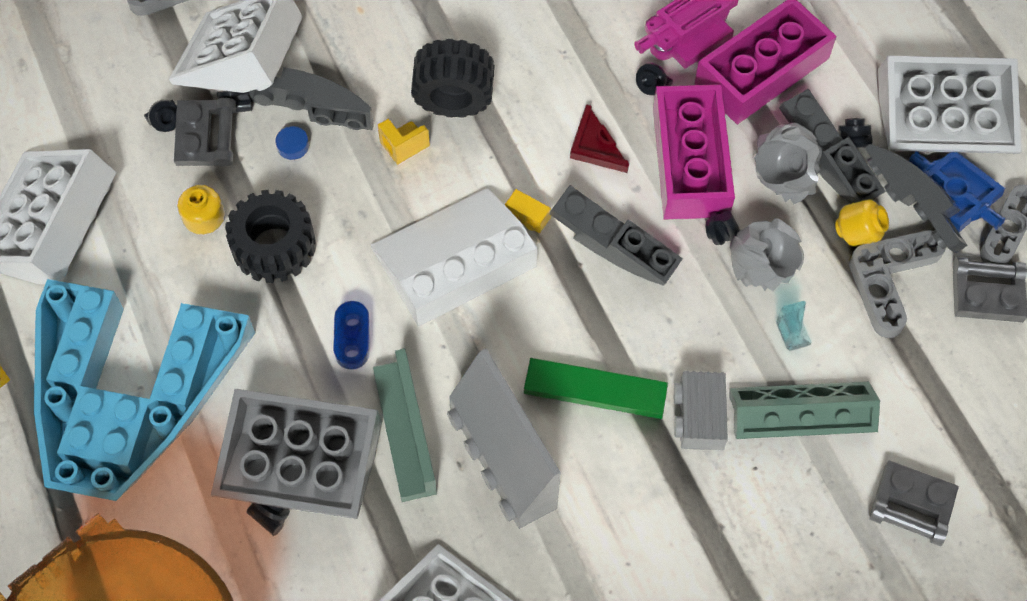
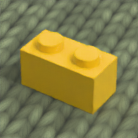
M515 189L505 203V206L531 231L541 233L551 219V215H549L551 208L517 189Z

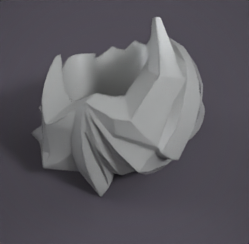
M798 123L782 124L774 128L770 133L760 135L757 141L758 152L753 156L756 162L757 178L760 179L764 186L775 191L776 195H782L785 202L791 199L792 203L796 204L801 202L807 195L815 194L818 183L817 174L821 171L819 160L822 156V149L816 142L817 138L811 131Z
M777 218L771 222H753L739 231L737 236L732 238L729 247L731 249L732 267L737 280H741L746 287L761 285L764 291L767 288L774 291L782 282L789 283L796 269L800 271L804 261V253L799 244L802 241L799 235L789 225Z

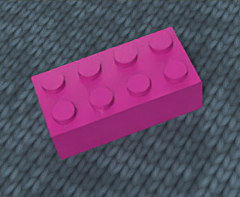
M786 0L698 62L694 84L721 85L725 114L738 125L830 58L837 36L799 1Z
M656 86L653 116L663 220L710 218L713 212H731L735 193L722 86Z

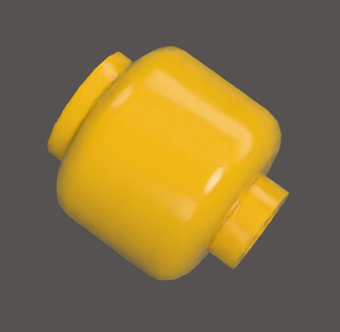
M195 185L186 189L179 197L177 204L178 212L184 226L190 232L203 235L209 234L217 230L223 223L225 211L219 194L213 188L206 185Z
M868 199L843 206L839 212V218L836 219L835 228L840 238H844L847 244L857 247L882 240L889 228V218L883 206Z

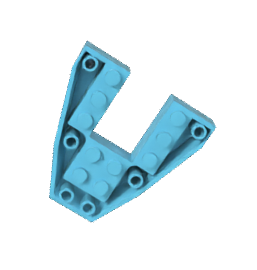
M47 279L36 307L34 417L44 487L117 501L147 472L194 421L255 335L249 315L181 303L150 399L96 389L124 311L115 292Z

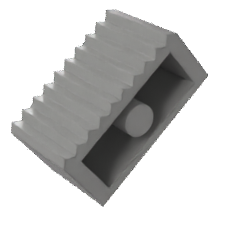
M684 371L680 383L674 384V404H680V416H675L674 437L681 438V449L724 450L728 441L726 373Z

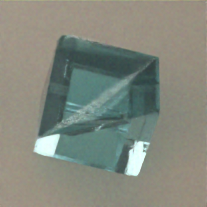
M805 301L782 306L776 321L785 346L789 351L809 346L812 343L803 323Z

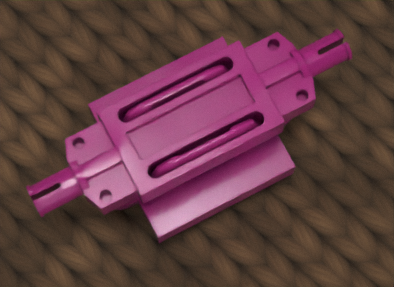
M674 0L658 10L656 15L646 21L645 32L647 35L635 41L634 46L637 51L639 50L640 54H643L650 48V52L658 60H668L673 57L686 69L733 38L734 30L726 23V19L730 10L738 5V0Z

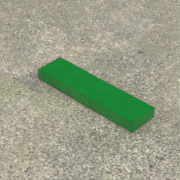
M530 358L523 394L662 419L668 382Z

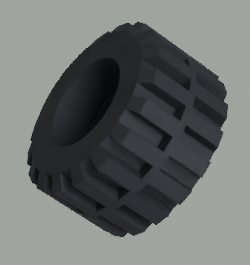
M446 39L444 41L435 40L432 44L427 43L422 46V49H418L416 57H414L411 96L417 105L422 106V109L431 111L438 116L463 118L468 115H477L478 112L486 110L487 105H490L492 102L494 60L489 56L488 51L480 49V46L475 43H467L465 40Z
M261 190L262 195L255 196L254 193L247 195L248 200L246 202L240 200L236 204L237 211H230L228 215L230 222H226L225 226L227 242L236 265L240 266L241 271L246 276L251 273L252 279L260 281L263 277L266 283H274L275 278H280L281 282L288 280L287 276L290 274L296 277L301 273L300 267L306 268L310 264L309 256H314L315 234L305 205L302 201L297 202L296 196L290 193L285 197L283 191L275 190L274 194H270L269 190ZM269 229H283L288 232L284 238L273 244H259L255 242L261 233Z

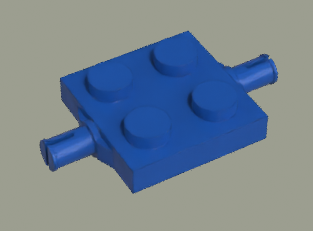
M918 151L909 158L908 161L936 181L960 208L961 211L950 218L958 232L962 231L972 221L980 218L996 230L1004 223L1005 218L990 207L1002 197L1005 188L958 152H950L944 158L934 162L927 160Z

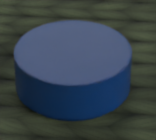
M295 126L286 127L276 136V147L278 153L283 158L296 160L308 152V136L303 129Z

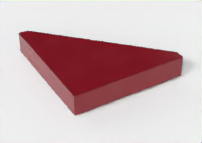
M586 104L570 151V159L628 173L630 163L624 159L616 147V142L604 124L600 123L592 111V106Z

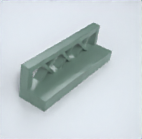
M404 348L395 350L397 362L373 367L401 502L437 495L433 468L408 358Z
M869 381L730 388L729 398L734 408V434L736 439L878 432L880 399Z

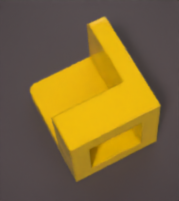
M389 118L378 124L380 143L397 165L430 146L429 131L425 125L418 128L414 122L410 121L396 129Z

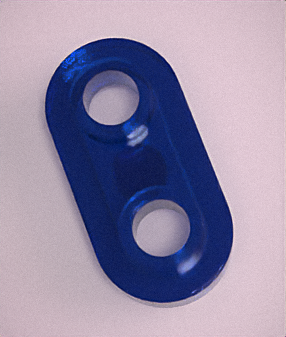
M347 301L341 304L336 309L334 315L333 351L335 359L341 367L349 370L358 369L365 365L370 355L369 312L362 303L357 301ZM351 319L359 321L353 326L347 324ZM351 350L358 352L355 357L347 356V353Z

